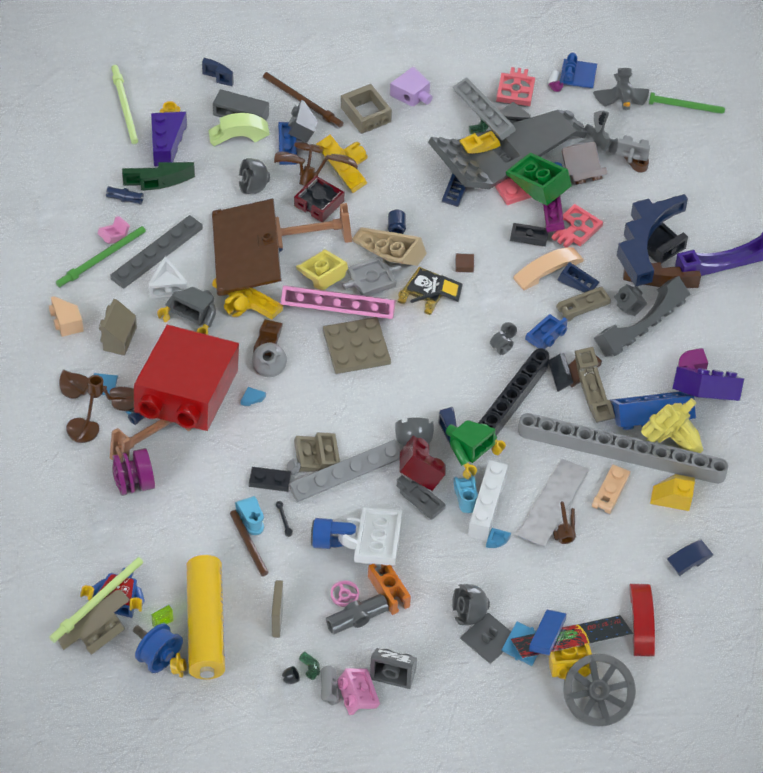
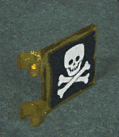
M418 267L404 289L398 293V302L405 304L409 295L418 298L436 292L441 275ZM439 294L423 299L427 301L424 313L431 315L442 295Z

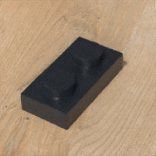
M513 223L510 241L546 247L549 232L543 227Z
M252 467L249 487L288 492L291 471Z

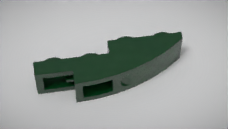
M158 162V168H122L123 186L141 185V191L175 186L195 177L194 162Z

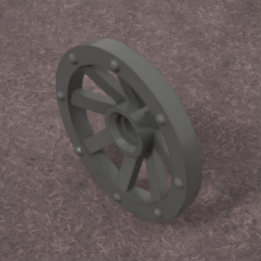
M591 654L578 660L569 669L564 680L563 694L567 707L577 719L588 725L599 727L612 725L628 714L635 700L636 687L630 670L619 659L606 654ZM596 662L610 664L601 680H599ZM587 664H590L592 682L578 673V670ZM617 669L625 681L608 685L607 682ZM575 678L588 689L572 693L573 679ZM595 688H599L601 690L600 695L595 693ZM627 688L625 702L609 694L611 691ZM589 696L590 699L582 712L574 699ZM604 700L615 704L621 710L610 717ZM595 702H598L602 718L589 716Z

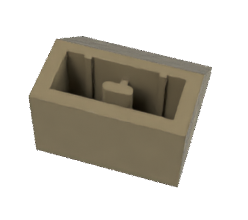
M113 299L111 305L107 306L105 318L100 321V342L103 343V351L125 356L137 329L136 315L117 299Z

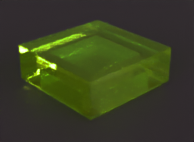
M169 604L151 614L152 626L155 627L162 623L169 624L173 621V609Z

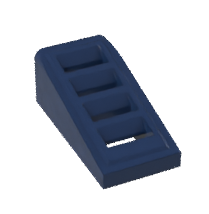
M452 173L442 202L459 207L467 187L455 183V181H460ZM450 191L458 193L459 195L450 193ZM448 196L456 198L457 201L448 199Z
M571 262L566 265L557 279L559 282L584 293L595 289L600 281Z
M453 407L440 410L438 423L449 445L450 436L446 435L447 427L450 424L457 427Z

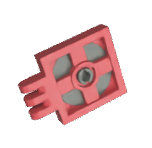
M511 67L510 74L501 73L496 102L510 104L514 102L517 105L531 106L535 77L527 76L528 69L521 73L522 68H518V71L515 72V67Z
M574 204L563 214L565 229L556 231L552 239L554 241L558 239L557 242L559 244L564 242L563 246L565 248L569 247L573 242L581 247L603 226V221Z

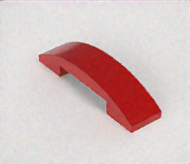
M630 584V603H632L634 633L633 653L634 656L654 657L655 621L650 584Z

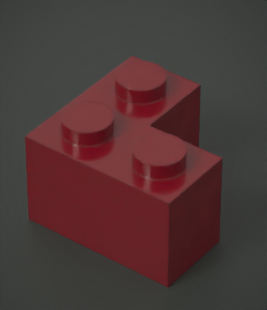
M412 436L400 451L399 472L427 489L433 491L446 475V464L441 459L429 455V444L424 439Z

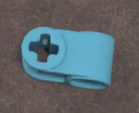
M471 475L468 480L454 477V491L459 508L464 513H472L478 496L475 477Z
M252 496L235 502L236 510L248 533L251 535L261 534L264 531V524L262 522L264 515L256 497Z

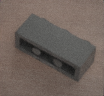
M220 89L213 101V115L223 117L235 113H249L267 120L269 116V102Z

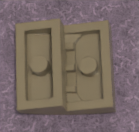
M317 432L315 437H295L294 444L297 462L301 464L299 472L320 471L340 462L335 433Z

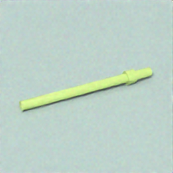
M113 65L111 67L112 79L117 87L131 143L137 144L138 138L123 87V76L120 74L118 66Z
M139 557L136 558L73 616L65 619L60 624V627L49 636L50 640L55 643L65 633L68 634L75 628L74 625L143 564V560Z

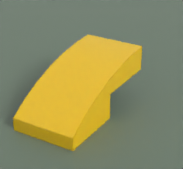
M492 131L479 137L474 133L459 140L467 153H481L500 146V141Z

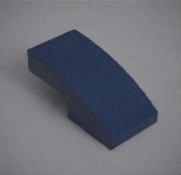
M204 57L202 61V74L216 77V83L233 87V71L217 61Z
M701 539L680 549L668 557L667 560L678 575L681 576L696 565L698 567L713 556V553Z

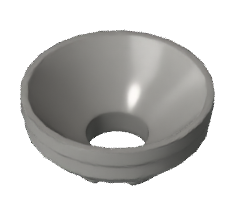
M274 343L260 345L254 351L252 357L255 371L264 377L279 375L285 369L287 363L284 350ZM266 352H272L274 358L271 361H265L263 355Z

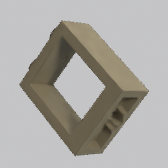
M372 84L341 95V109L361 134L391 122L392 109ZM372 101L379 111L362 117L355 107Z

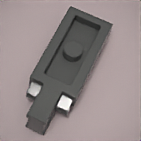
M403 475L397 479L396 486L400 489L403 497L431 520L445 509V503L426 487L413 480L410 482Z

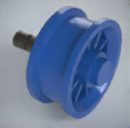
M165 623L155 626L148 633L139 625L133 629V632L142 639L136 649L135 658L140 663L145 662L151 673H158L164 670L170 664V660L176 657V653H179L182 648L183 638L179 634H173L170 627Z

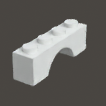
M488 461L470 520L469 537L488 540L500 494H502L507 478L508 464Z

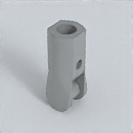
M325 666L320 670L321 699L324 701L328 700L330 705H335L339 700L336 669L332 666Z

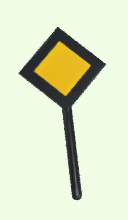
M441 275L436 292L411 299L410 302L414 303L439 294L459 302L463 284Z

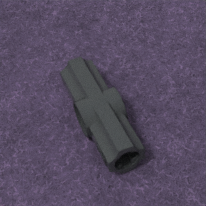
M381 594L362 602L355 600L350 602L344 610L326 617V623L329 631L333 634H337L352 626L360 628L366 625L370 618L388 611L389 606L384 595Z

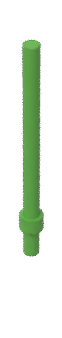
M143 226L139 227L76 269L72 268L66 272L65 276L56 281L57 286L62 287L69 281L73 282L79 278L80 274L146 232Z

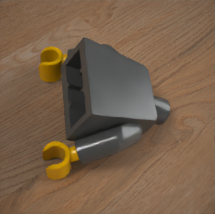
M195 287L175 291L165 304L166 307L160 308L157 311L158 318L160 319L163 316V321L168 322L170 319L168 312H173L195 324H202L203 327H199L197 332L208 335V327H211L216 315V306L213 304L214 297L209 290L202 291Z

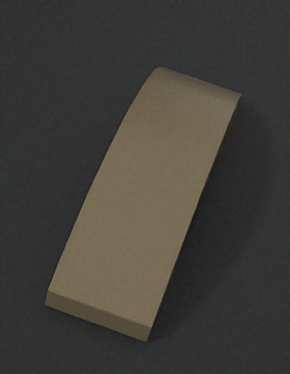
M589 347L575 350V360L581 386L596 423L615 419L611 402L607 400L599 375L598 361L594 348Z

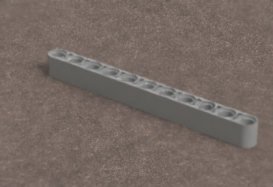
M531 413L521 415L519 420L518 433L526 439L669 473L695 477V479L719 484L726 479L728 463L722 458Z

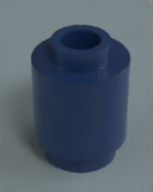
M399 209L390 211L388 213V231L404 234L406 230L405 212Z

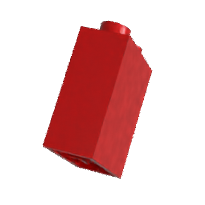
M167 324L134 383V412L149 419L158 418L174 422L183 428H196L208 431L238 372L239 343Z

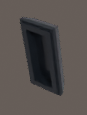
M560 353L549 359L548 364L557 392L573 384L574 381L565 353Z

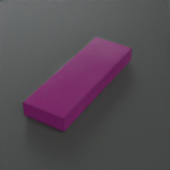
M559 196L550 204H543L547 232L565 229L561 196Z

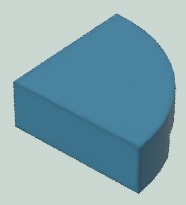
M248 387L241 399V405L251 406V404L262 402L266 397V392Z
M491 528L486 547L498 548L503 546L510 539L511 533Z

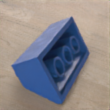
M677 391L610 399L615 415L616 425L622 427L623 430H631L637 425L643 427L653 414H657L667 404L681 403L683 405L691 398L694 400L695 398L692 395ZM695 406L689 412L691 415L689 420L696 418Z

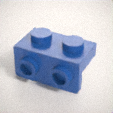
M549 314L526 334L525 340L537 348L546 349L551 347L559 336H563L567 332L568 319L564 317L560 321Z

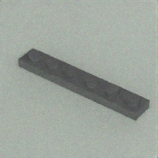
M189 215L110 274L111 280L121 288H126L163 260L165 256L167 257L203 229V224Z

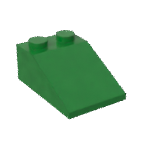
M531 152L506 171V175L528 195L544 205L550 204L572 187L568 169Z

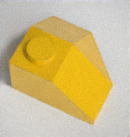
M674 474L653 486L650 504L689 511L693 498L695 477Z

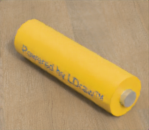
M199 555L189 559L186 563L188 663L191 676L206 680L218 678L225 672L222 562L215 556Z

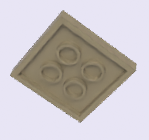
M378 317L323 326V334L335 374L391 364V358Z

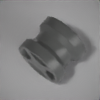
M504 331L497 332L490 340V345L496 348L500 355L509 352L514 344L510 338H507Z

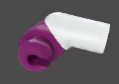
M556 70L551 72L547 83L554 92H559L564 85L563 83L560 84L558 80L560 73Z

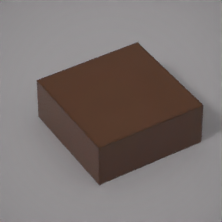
M456 253L455 272L474 273V254Z

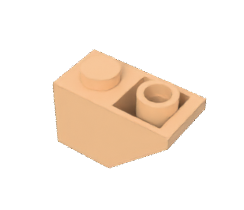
M55 296L51 297L52 305H49L51 317L55 316V319H53L56 330L60 331L61 337L84 332L78 306Z

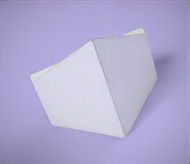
M166 256L149 282L150 298L171 297L175 291L187 289L185 278Z

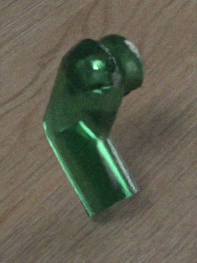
M480 118L479 124L469 126V133L485 132L488 129V125Z
M304 651L300 655L299 660L308 666V671L305 673L306 677L315 680L316 676L320 674V664L315 658Z

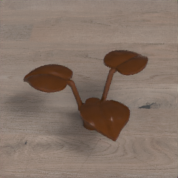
M295 142L294 144L298 149L309 151L307 166H304V169L305 159L295 154L280 151L274 156V163L284 161L300 164L299 175L301 176L299 184L306 186L315 176H318L328 159L342 162L358 169V165L353 158L341 154L326 155L315 172V168L310 166L312 152L323 153L324 148L304 142Z
M63 369L60 375L59 386L64 396L76 399L81 394L86 395L87 392L90 395L87 419H71L66 426L68 436L78 443H86L95 439L99 433V424L90 421L94 398H99L104 392L107 399L112 400V406L115 409L130 411L134 409V388L114 387L108 393L107 386H103L104 380L101 376L92 375L88 378Z

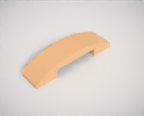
M573 247L557 249L529 263L513 279L523 290L539 284L540 278L566 266L569 262L577 265L583 262L584 259Z

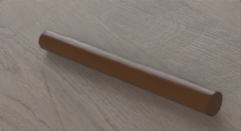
M232 510L230 516L261 576L268 575L269 572L237 510Z

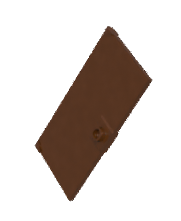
M274 199L212 211L217 295H228L231 292L282 281Z

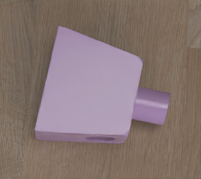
M414 67L390 83V96L410 106H415L421 101L428 105L433 99V96L429 94L430 82Z

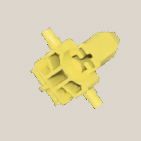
M692 398L683 405L681 403L667 404L657 414H653L649 418L650 420L642 427L641 433L647 437L646 441H658L660 443L670 437L681 449L697 453L703 451L699 432L689 420L691 416L689 412L696 405L695 400Z

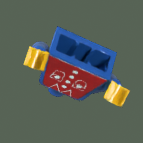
M109 573L106 579H102L94 586H82L80 597L87 596V599L91 600L118 574ZM133 573L110 593L122 590L130 599V601L114 612L117 615L133 618L134 609H139V612H141L145 602L142 589L138 587L137 580L132 578Z

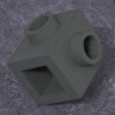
M626 284L614 296L618 302L617 306L619 309L633 316H636L648 304L642 297L643 292L637 286L633 287Z

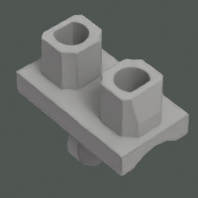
M625 135L623 139L619 138L616 154L628 157V163H632L633 159L648 161L649 141L642 139L637 143L633 142L631 136Z

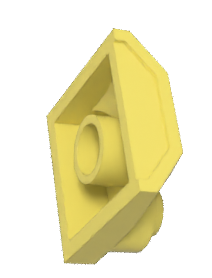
M324 249L300 265H297L296 269L313 282L314 288L325 290L345 277L348 265L346 261Z

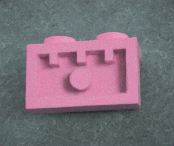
M346 668L337 682L348 714L354 715L358 709H376L380 702L368 669Z

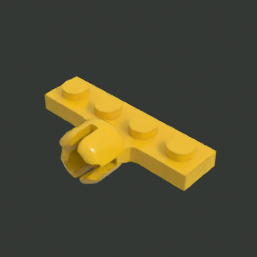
M330 134L316 143V145L324 148L322 153L324 157L331 154L346 155L353 158L357 165L368 158L363 146H359L361 145L359 142H354L345 149H342ZM328 159V162L352 193L367 184L366 179L355 167Z
M215 278L212 282V286L217 289V283ZM254 288L228 293L229 297L225 299L224 304L227 314L231 315L235 312L232 317H239L248 309H253L271 320L283 311L284 306Z

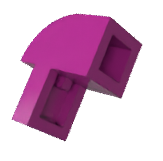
M692 349L684 352L679 358L678 366L692 369H707L708 360L704 349Z

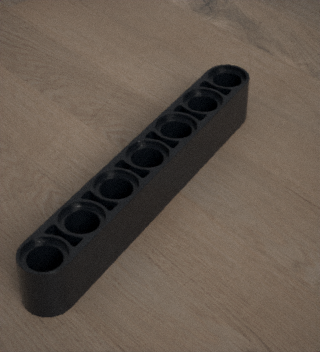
M538 348L533 351L478 422L479 424H486L495 429L496 436L499 434L547 371L549 363V352L547 350Z

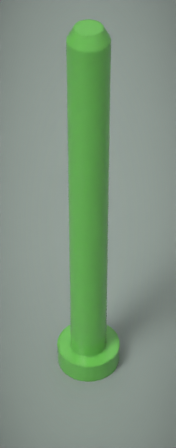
M654 92L650 93L649 104L652 105L656 102L721 114L725 113V108L721 106L656 96Z

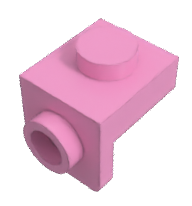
M117 216L113 225L99 228L97 234L108 244L116 243L127 236L130 225L120 216Z

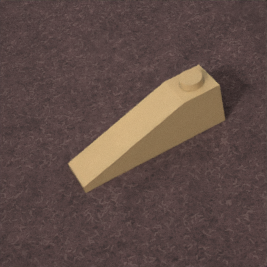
M361 227L352 238V241L389 262L418 266L427 254L421 237Z

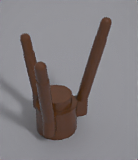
M561 501L563 524L558 526L557 531L554 529L553 535L554 539L559 540L561 544H569L576 538L575 509L571 508L570 526L567 521L564 502Z

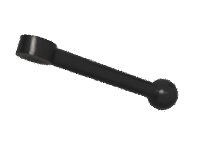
M277 501L276 507L280 511L285 526V536L290 537L293 534V530L288 526L283 511V502Z

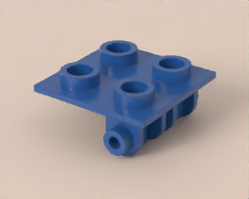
M570 53L567 59L563 61L560 84L593 89L597 63L577 61L576 53Z

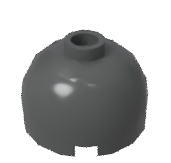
M246 158L242 160L239 169V176H242V182L239 181L241 192L246 194L261 192L270 181V173L267 171V167L258 159Z
M419 417L407 418V422L402 423L401 419L395 423L396 439L402 446H405L412 436L422 438L428 444L433 438L434 422L429 423V419Z
M459 584L460 588H455L452 598L453 611L457 610L459 616L455 617V620L459 625L476 624L485 617L490 607V601L480 587L472 584Z

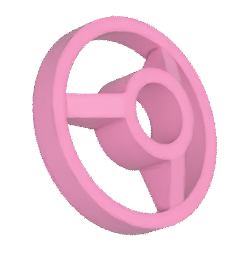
M339 581L331 588V599L338 606L346 607L349 603L341 602H348L355 598L353 601L359 599V589L351 581ZM343 584L354 587L357 594L351 593L349 589L343 587ZM339 586V598L336 600L333 596V591ZM344 593L348 594L347 597H343L341 595Z

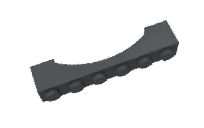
M679 276L668 280L657 289L659 293L653 307L638 323L624 328H618L616 325H613L594 337L605 357L612 354L614 356L620 354L623 351L622 347L633 344L636 341L635 337L649 331L648 327L657 325L662 321L660 319L662 316L670 315L674 312L673 308L675 306L679 307L686 302L685 299L691 294Z

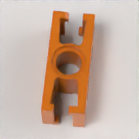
M376 564L369 565L368 578L378 594L384 595L390 613L394 615L399 612L398 601L394 600L395 597H399L403 602L404 609L409 608L411 596L392 566L381 564L379 572L380 574L384 573V575L380 576L375 570L377 568Z

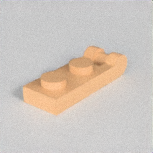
M612 464L597 496L593 500L592 507L596 509L599 507L604 509V512L611 514L631 471Z

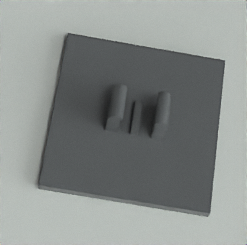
M487 613L483 620L474 624L460 639L491 664L503 653L501 650L511 631L490 613Z

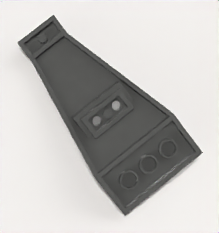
M555 110L512 123L516 131L503 140L495 134L500 141V146L489 151L467 153L460 144L459 140L461 139L431 137L428 143L464 187L490 190L507 179L509 176L506 175V171L530 152L541 157L571 137L585 138L588 132L585 130L584 125L576 120L571 111ZM488 130V131H485V132H482V133H478V134H476V135L479 137V136H481V135H483V134H485V133H487V132H489V131H492V130Z

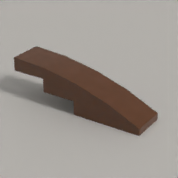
M661 262L651 263L654 268L653 280L651 283L644 284L660 287L668 280L679 276L686 288H699L701 273L700 270L682 272L680 266L662 268ZM624 269L623 280L632 282Z

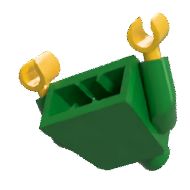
M467 420L459 427L450 424L446 430V435L450 436L451 449L460 465L465 467L463 477L467 480L471 477V474L474 476L477 473V468L468 462L474 463L490 448L498 456L506 447L504 441L497 440L495 429L486 424Z

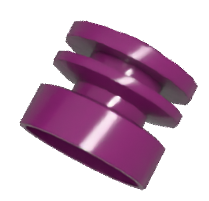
M146 448L134 450L133 460L130 461L126 453H122L123 462H120L118 454L112 456L113 477L121 496L127 495L126 486L129 487L130 493L133 494L135 492V484L137 483L141 491L155 489L154 474Z

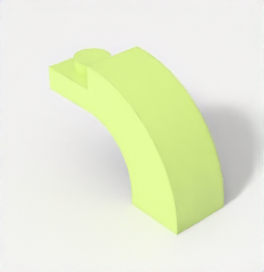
M235 113L219 118V125L208 130L210 143L213 146L236 136H245L257 142L270 135L268 122L257 115L249 113Z

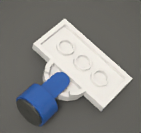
M363 507L361 519L346 518V522H333V519L315 518L311 528V546L320 549L345 546L355 549L354 562L395 565L402 522V510Z

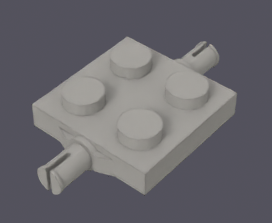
M379 256L348 267L347 273L351 280L342 282V287L344 290L355 287L361 295L370 296L396 287L397 282L392 273L401 271L402 267L400 263L388 266Z

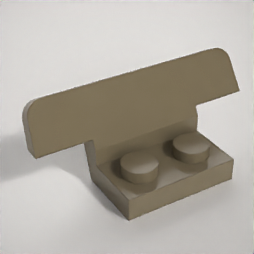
M122 590L114 591L78 621L72 631L68 634L65 633L58 639L63 650L80 638L86 645L88 652L92 655L124 631V625L114 612L130 601Z

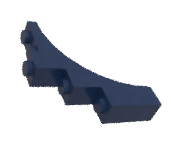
M685 194L652 203L648 198L632 204L631 217L633 220L625 224L624 237L626 241L618 243L616 256L634 286L638 287L652 282L654 268L649 260L647 250L649 238L664 221L686 211L688 198Z

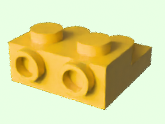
M589 644L551 652L548 657L552 677L565 679L569 669L578 660L592 654ZM590 664L580 668L578 673L584 677L591 674Z

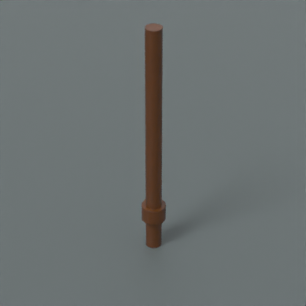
M268 72L264 73V79L298 101H305L307 106L321 115L325 121L332 122L339 128L343 126L344 122L335 117L334 113L318 106Z

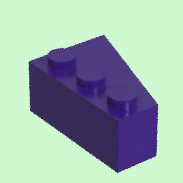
M186 111L151 113L154 166H158V162H173L178 151V145L182 141L184 130L187 128Z
M677 366L672 389L699 398L740 401L744 378L738 377V373L732 371L724 373L714 369L710 371L702 368L692 369Z

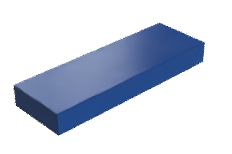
M278 122L279 152L297 155V148L294 146L296 137L288 134L290 126H288L289 122ZM282 161L279 162V165H297V163Z
M547 609L530 643L529 651L550 655L566 621L567 613Z

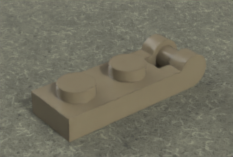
M601 286L563 300L556 305V308L559 312L563 313V318L565 317L568 321H571L576 316L610 304L611 298Z

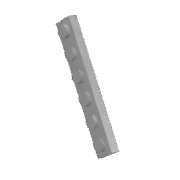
M467 77L453 86L455 92L501 140L516 131L514 125Z
M394 439L289 483V487L296 502L302 501L400 460V449Z

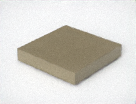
M276 580L271 615L272 636L280 638L283 612V580Z

